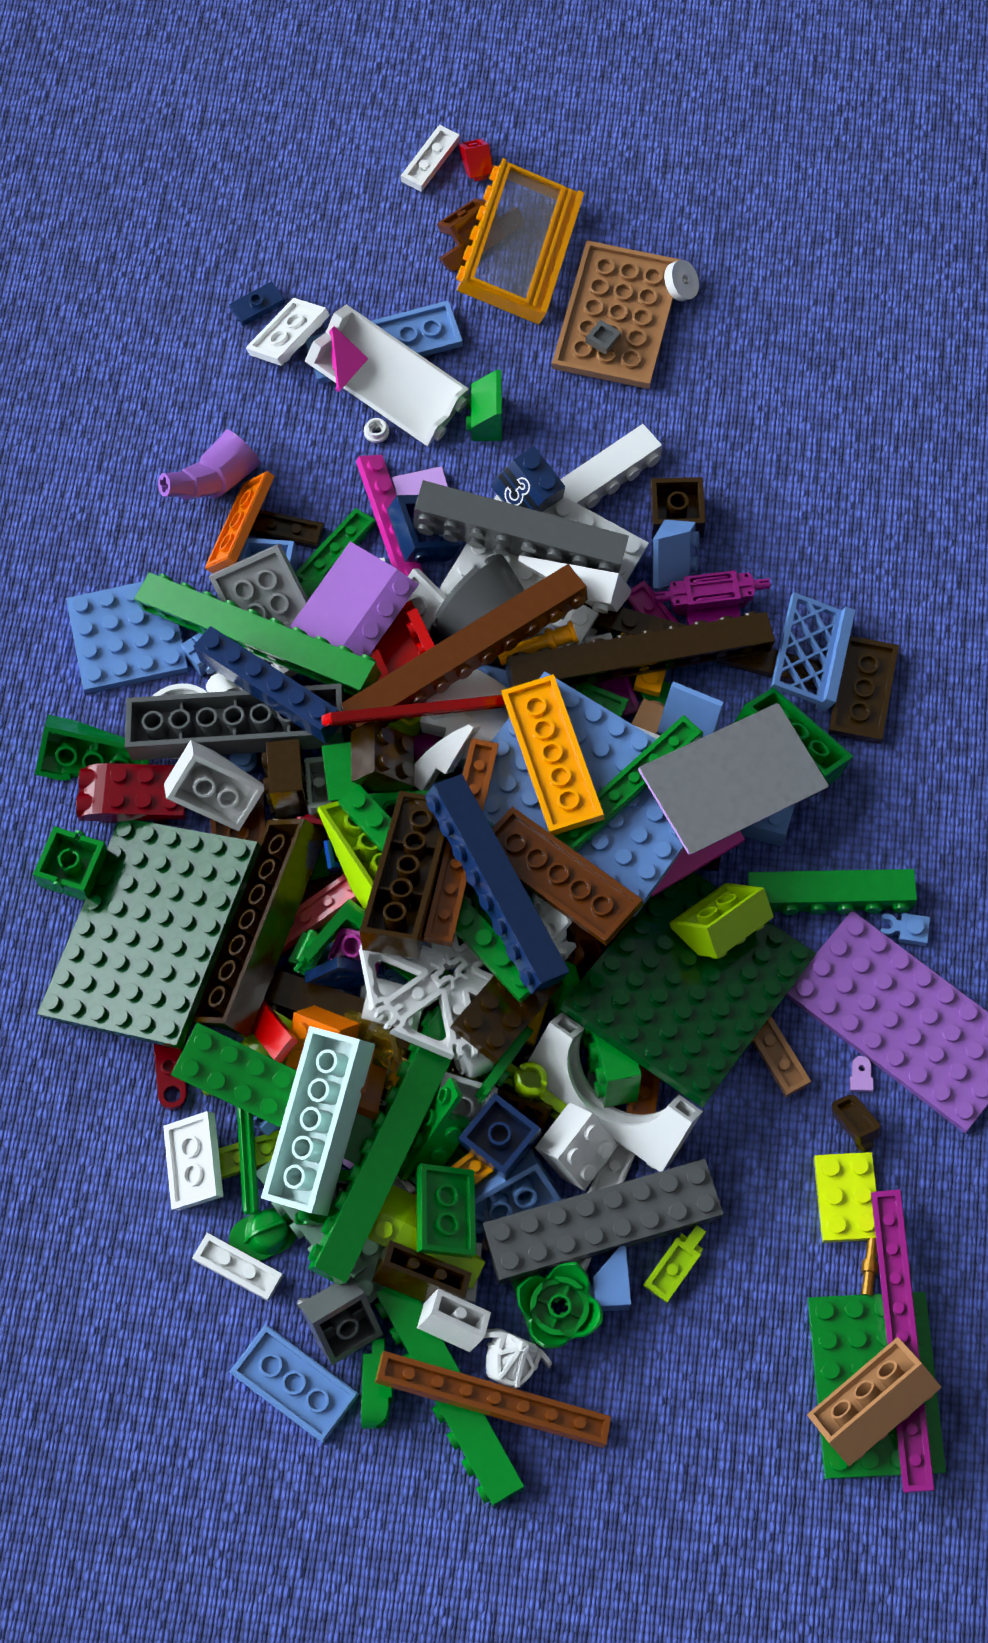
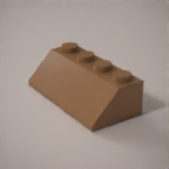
M897 1337L811 1410L807 1416L845 1463L850 1466L856 1460L861 1459L878 1441L884 1439L899 1423L906 1420L920 1405L931 1399L941 1386L919 1359Z

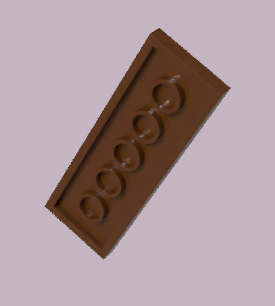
M513 806L492 828L522 885L607 946L644 905L643 899Z

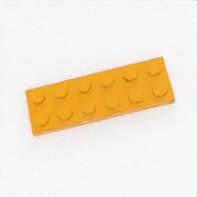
M554 674L502 690V697L549 833L557 835L605 820Z

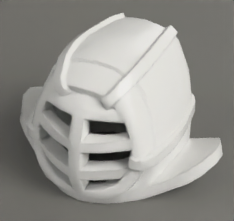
M500 1328L486 1330L485 1338H493L487 1344L486 1374L488 1378L504 1386L519 1388L537 1370L540 1359L548 1368L551 1367L552 1362L541 1348Z

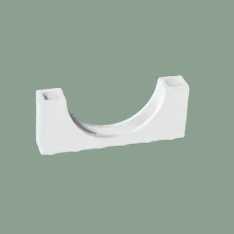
M561 1012L548 1024L528 1062H536L546 1070L548 1075L546 1088L549 1092L567 1105L570 1102L593 1113L612 1138L619 1142L627 1151L633 1152L651 1168L657 1169L659 1172L664 1171L674 1160L703 1111L680 1095L667 1108L652 1114H631L613 1106L604 1108L602 1098L597 1099L595 1091L588 1083L581 1067L579 1047L585 1028Z

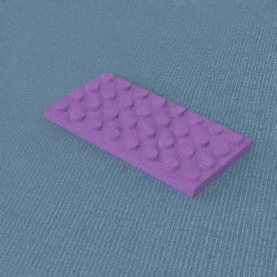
M850 912L816 953L786 997L860 1054L867 1057L873 1064L959 1130L966 1133L988 1105V1012L858 914Z

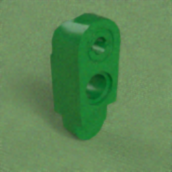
M385 1338L373 1340L372 1354H363L362 1429H378L384 1427L389 1421L390 1404H393L394 1388L375 1383L381 1354L383 1351H386Z

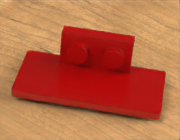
M412 601L406 602L375 646V649H379L389 674L435 646Z

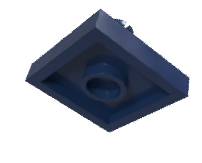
M337 956L305 972L306 984L328 986L346 991H353L366 985L361 961L347 956L344 958ZM379 964V970L376 973L377 978L384 976V965Z

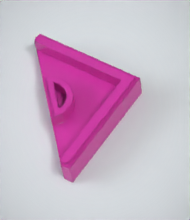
M333 326L329 334L332 341V364L336 377L335 390L339 392L368 358Z

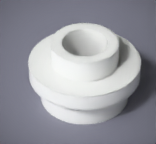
M380 418L370 419L364 427L365 438L372 443H380L386 440L389 435L387 423ZM375 430H379V431H380V433H373V432H374Z

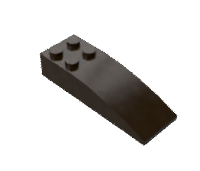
M399 791L359 931L362 950L416 959L420 957L447 842V837L443 836L440 831L438 820L427 807L426 795Z

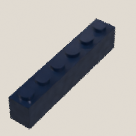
M212 626L206 630L193 646L201 662L325 744L340 728L341 725L324 727L321 720L322 715L338 712L337 708Z

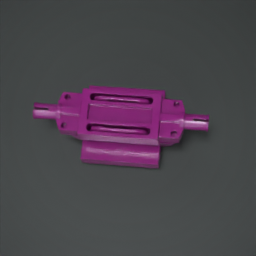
M736 570L685 576L682 581L671 582L669 591L654 592V602L670 601L673 612L676 615L686 616L687 625H692L701 620L707 622L717 621L724 616L735 618L741 616L739 609L744 608L749 601L753 600L755 590L770 589V579L753 580L749 572L737 574Z

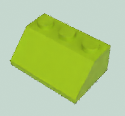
M725 883L669 924L671 929L697 955L718 959L724 957L727 951L735 945L743 943L751 933L762 929L765 926L764 924L774 916L764 888Z

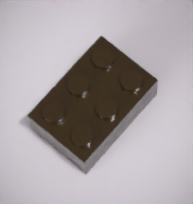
M299 739L266 742L267 752L262 753V764L266 774V778H263L271 815H276L277 819H296L298 816L304 817L309 815L306 797L305 764Z

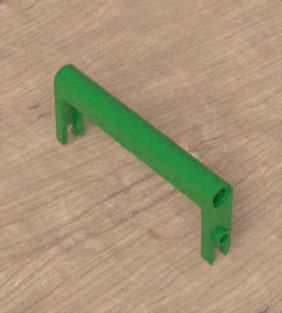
M348 899L319 935L314 932L305 944L307 949L298 959L299 963L293 970L296 972L300 970L302 973H305L335 939L340 929L349 927L360 931L365 909L351 899ZM382 961L409 982L417 977V975ZM445 969L441 978L447 975L452 976L453 972ZM527 1026L481 1085V1088L475 1095L479 1099L478 1103L480 1105L496 1084L501 1087L510 1075L507 1068L534 1032L530 1027Z

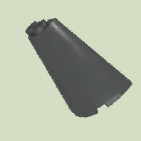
M495 554L485 559L484 562L487 565L482 568L475 566L452 589L435 614L438 621L431 624L432 634L439 639L445 640L525 590L502 554ZM547 626L543 627V628L539 631V633L536 634V635L533 636V637H536V636H539V635L544 634V631H545L548 627H547ZM527 637L526 639H524V640H522V641L528 640V639L533 638V637ZM498 656L492 661V664L505 669L506 664L502 666Z

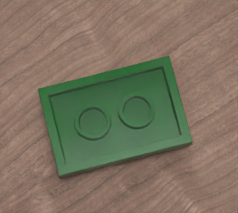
M423 1163L417 1166L418 1253L470 1259L476 1256L474 1170Z

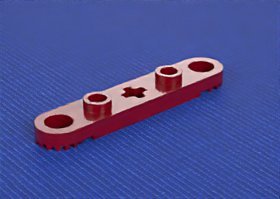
M153 1043L158 1099L165 1109L171 1111L181 1109L187 1100L186 1082L172 1076L171 1073L183 1051V1046L180 1050L172 1047L166 1048L163 1045ZM169 1089L179 1090L180 1097L177 1101L168 1102L165 1100V1093Z

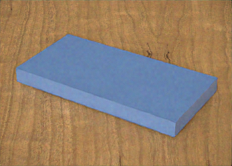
M266 1324L229 1371L231 1375L322 1444L326 1442L360 1396L359 1393Z

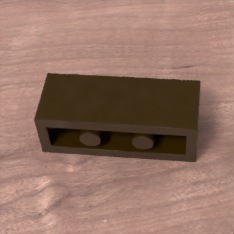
M390 1240L379 1256L372 1281L423 1302H426L438 1288L464 1300L472 1273L424 1253H418L414 1249Z

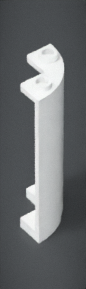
M347 304L333 314L326 333L313 341L305 362L336 383L331 355L332 341L329 334L330 329L335 326L368 358L343 388L426 446L434 440L439 441L446 432L445 426L455 412H460L466 405L467 399H465L469 388Z

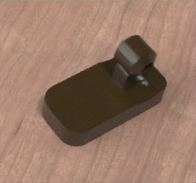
M847 1095L832 1103L833 1117L852 1137L857 1149L863 1153L874 1148V1139L881 1136L880 1123L863 1103L854 1095Z

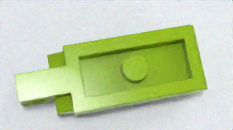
M696 1225L688 1237L684 1234H681L679 1238L677 1237L643 1287L665 1303H668L700 1258L703 1248L698 1244L705 1236L706 1231Z

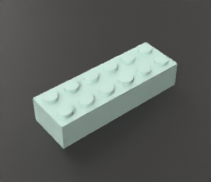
M309 1026L261 1196L262 1199L308 1213L328 1216L361 1098L360 1090L366 1080L375 1044Z

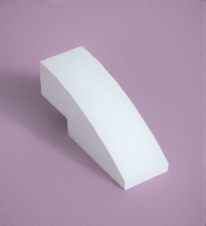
M475 723L460 728L438 741L426 751L414 764L415 787L421 791L428 790L435 783L441 772L444 774L454 772L470 746L471 738H475L481 725Z

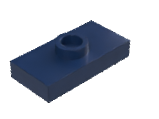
M271 281L230 303L229 307L243 327L285 304V300Z

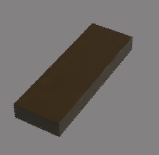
M259 510L249 535L271 540L294 541L295 545L318 549L325 525L317 521Z

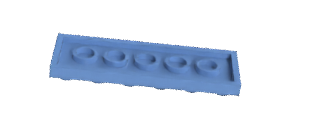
M449 301L371 321L422 357L463 347V341ZM324 333L311 336L307 339L305 344L308 352L313 341L322 336ZM313 367L318 385L332 381Z

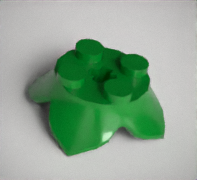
M577 1262L560 1264L547 1277H529L517 1287L518 1305L521 1312L529 1320L531 1336L543 1348H560L574 1338L586 1337L599 1328L603 1322L601 1305L598 1300L590 1295L588 1275ZM562 1301L565 1303L564 1308L568 1309L567 1312H561L560 1315L555 1314V1309L551 1308L553 1304L558 1305Z

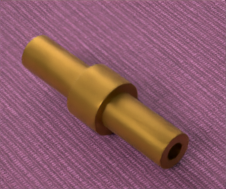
M876 1238L867 1239L866 1256L862 1260L861 1273L863 1274L861 1295L872 1297L875 1276L879 1273Z

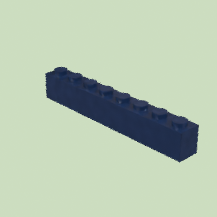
M460 774L433 784L425 796L427 807L438 820L441 833L447 837L452 846L455 859L460 861L466 873L468 883L474 887L482 909L488 913L495 933L502 939L506 947L507 956L514 962L519 971L521 982L527 986L531 994L560 983L570 971L464 776Z

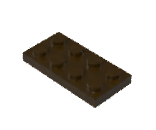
M850 636L836 703L833 704L828 734L881 744L899 645Z
M493 976L453 1022L450 1028L496 1064L563 982L560 981V983L535 992L519 1003L505 986Z

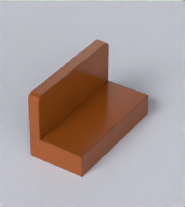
M375 1049L364 1086L360 1090L361 1098L356 1112L373 1120L379 1111L387 1069L372 1063Z

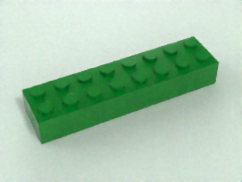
M196 1023L171 1075L281 1128L297 1070L279 1063L204 1025ZM356 1113L344 1159L358 1165L362 1156L359 1150L367 1137L371 1138L375 1129L372 1127L373 1119Z

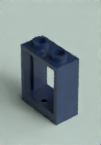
M396 495L387 512L404 561L424 563L426 561L447 562L451 560L460 547L459 540L458 542H451L438 535L440 541L418 542L410 519L414 518V508L418 495Z

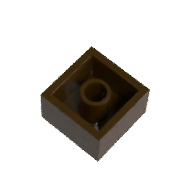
M703 477L651 478L650 515L652 539L664 520L695 522V531L699 532V538L704 537L705 506Z
M376 721L351 731V782L379 793L405 792L414 788V737Z

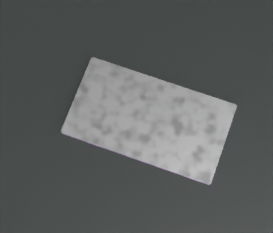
M778 703L638 768L642 778L689 855L828 787V783Z

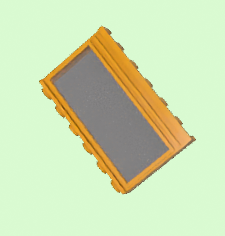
M503 158L499 167L494 165L489 178L493 181L492 185L487 186L483 195L486 203L485 206H480L476 219L480 220L478 226L474 225L469 238L473 240L472 245L467 246L463 255V260H466L465 267L461 265L456 276V280L460 281L457 291L539 325L547 313L585 192L580 190L578 192L506 162L507 159Z

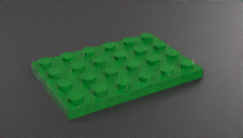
M913 1292L920 1362L935 1379L926 1292ZM873 1294V1297L869 1295L808 1297L817 1405L887 1346L882 1294ZM936 1392L931 1399L925 1401L933 1474H945L946 1468ZM896 1427L884 1439L871 1447L861 1459L856 1460L850 1466L845 1463L820 1432L824 1480L901 1476Z

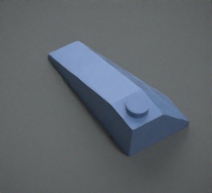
M533 1148L529 1150L506 1180L493 1172L475 1186L476 1235L482 1233L484 1222L562 1200L544 1164Z

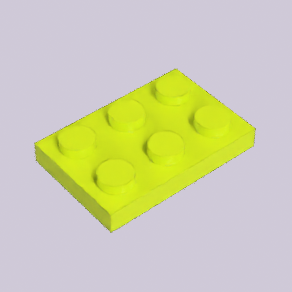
M872 1152L815 1155L814 1168L822 1243L867 1241L869 1238H876L871 1192H876Z

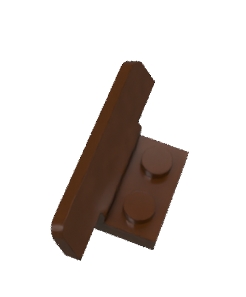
M474 198L436 223L440 232L452 235L457 244L456 247L439 257L440 261L450 272H457L461 265L465 266L466 260H463V255L467 246L472 245L473 240L469 239L474 225L478 226L480 220H477L476 216L480 206H485L486 201ZM518 208L511 209L499 218L495 213L482 254L522 228L524 219Z

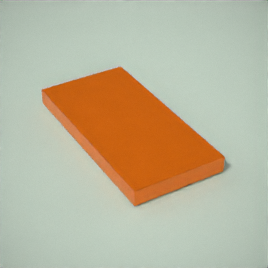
M267 471L242 484L205 566V569L212 574L237 562L275 477L273 474Z

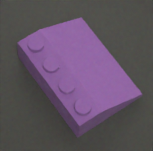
M349 542L289 628L298 627L304 630L308 636L313 638L320 636L328 640L333 646L343 645L352 650L353 654L369 656L419 584L395 567L356 544Z

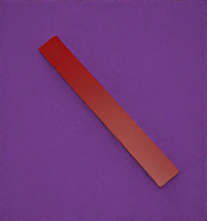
M502 695L330 712L322 715L321 720L322 726L327 727L506 708Z

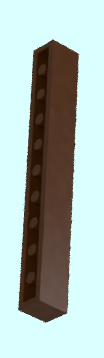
M569 564L563 566L341 703L342 711L425 703L427 699L435 694L445 692L456 681L469 677L477 668L490 664L501 653L511 651L522 640L535 636L543 627L550 623H556L564 614L572 609L580 608L588 600L587 586ZM400 719L384 720V721H376V722H379V723H381V724H383V725H387V724H389L390 722H396V721H398V720H400ZM370 722L356 723L350 725L355 730Z

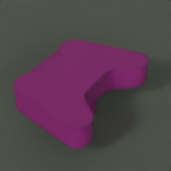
M349 927L340 929L330 950L329 959L331 960L337 956L343 958L347 956L361 961L359 954L361 945L360 932ZM379 962L375 964L376 973L379 970Z

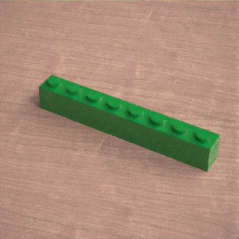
M388 1287L376 1293L379 1302L374 1305L382 1319L388 1317L393 1328L389 1329V1332L396 1345L403 1344L407 1352L403 1355L404 1357L461 1373L443 1340L417 1328L423 1308L420 1300ZM433 1400L436 1406L432 1407V1410L440 1424L446 1422L451 1431L446 1436L453 1449L457 1450L460 1448L465 1457L461 1461L469 1477L475 1475L480 1486L476 1487V1490L483 1503L490 1502L492 1508L523 1491L524 1485L485 1415Z

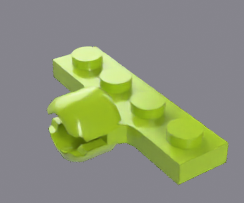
M526 1062L518 1068L511 1063L507 1068L510 1075L505 1080L504 1085L516 1091L523 1098L537 1099L552 1105L553 1108L549 1117L555 1122L567 1104L547 1090L548 1075L546 1070L536 1062Z

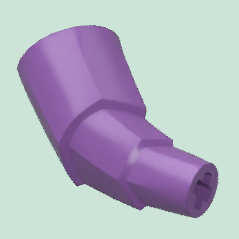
M226 429L200 457L199 462L182 469L181 472L162 473L158 479V488L164 497H182L183 500L202 497L218 498L261 465V461L239 436Z

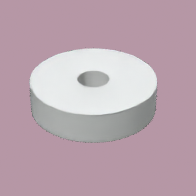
M678 260L667 266L665 270V284L670 295L680 302L694 298L699 290V279L694 267L685 260Z

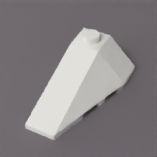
M521 555L518 558V561L525 569L543 579L567 565L565 563ZM570 565L587 586L588 600L585 603L591 606L594 611L600 613H608V610L617 612L631 594V588L619 573Z

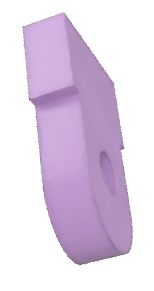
M858 1056L853 1060L850 1092H873L871 1063L865 1056ZM859 1067L864 1068V1071H860Z

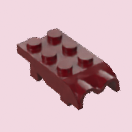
M101 763L81 768L79 772V793L76 798L78 821L114 823L129 820H153L155 824H168V819L185 820L186 807L166 798L164 783L175 765Z

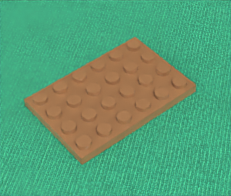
M586 241L553 357L552 369L650 389L674 299L668 292L665 284V270L669 264L681 259ZM600 320L621 332V338L607 355L586 343V336Z

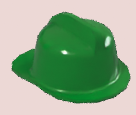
M275 1208L262 1210L258 1214L243 1218L234 1225L230 1232L229 1245L258 1261H262L290 1248L296 1238V1235L289 1227L293 1222L287 1214L281 1217Z

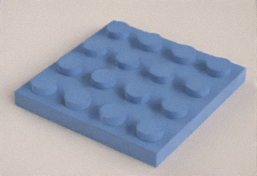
M143 582L66 598L85 694L189 672L186 656L181 646L183 641L179 625L143 611L134 600Z

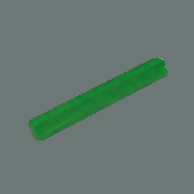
M237 1107L242 1206L245 1215H254L259 1213L253 1114Z

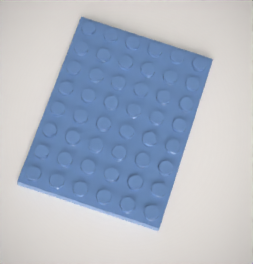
M544 672L540 678L550 676V674ZM555 678L597 794L656 739ZM509 717L491 741L499 743L483 813L490 826L494 827L513 806L548 831ZM647 788L577 853L643 899V904H645L682 853L684 846L650 789Z

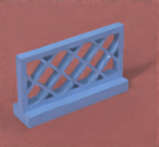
M794 592L789 602L771 687L815 703V708L824 712L835 704L855 610L849 607L840 610ZM797 602L805 605L810 614L801 617L796 609ZM822 612L833 616L832 623L826 627L818 615ZM813 618L819 630L810 633L804 621ZM797 624L805 636L799 640H796L791 632V628ZM821 633L827 641V646L823 649L819 648L813 638ZM806 640L814 653L805 656L799 646L800 643ZM793 647L800 659L792 664L786 655V650ZM815 656L818 657L822 664V669L818 672L814 671L808 661ZM801 663L809 674L808 677L800 679L794 669L795 666ZM788 670L795 683L788 685L780 682L782 672ZM812 679L817 687L816 695L808 692L803 683Z

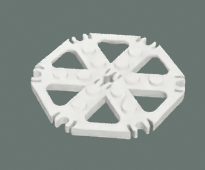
M464 895V898L472 905L471 898ZM456 933L452 947L427 942V946H422L419 959L362 950V944L360 945L359 954L370 1010L372 1011L374 1008L379 1007L374 1017L378 1018L380 1015L389 1017V1021L383 1027L385 1030L392 1028L394 1024L397 1025L389 1034L450 1060L453 1057L456 1060H460L463 1056L462 1049L469 1051L471 1059L475 1058L477 1052L479 1057L483 1055L450 1027L470 1004V998L474 999L494 975L480 969L484 966L483 962L465 943L459 946ZM379 961H384L417 975V977L390 996H384L379 990L375 964ZM458 966L452 976L447 975L441 978L445 969L450 970ZM437 999H439L446 1038L441 1041L418 1033L409 1026V1019Z

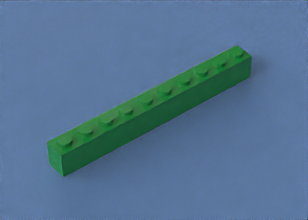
M149 572L134 598L143 611L200 634H204L212 626L259 658L326 685L342 684L344 692L353 696L377 682L382 674L376 664V660L368 655L362 654V656H358L343 645L333 646L323 637L316 636L313 638L298 627L291 629L275 618H270V620L263 618L260 613L253 609L245 611L230 600L223 602L210 592L204 591L200 593L187 583L182 582L181 585L175 583L165 574H159L158 576Z
M439 1005L425 1013L420 1025L423 1026L421 1034L441 1041L446 1038V1032ZM410 1043L408 1049L411 1051L408 1060H404L398 1068L396 1076L399 1079L395 1087L391 1086L386 1093L384 1101L387 1104L383 1113L378 1112L372 1123V1127L375 1129L371 1138L367 1137L359 1150V1153L362 1154L358 1165L354 1164L347 1175L346 1179L349 1180V1184L345 1191H340L334 1202V1206L337 1209L332 1218H327L321 1229V1233L324 1236L320 1244L316 1243L308 1257V1260L311 1261L308 1267L309 1270L338 1285L347 1282L451 1062L450 1059L413 1043Z

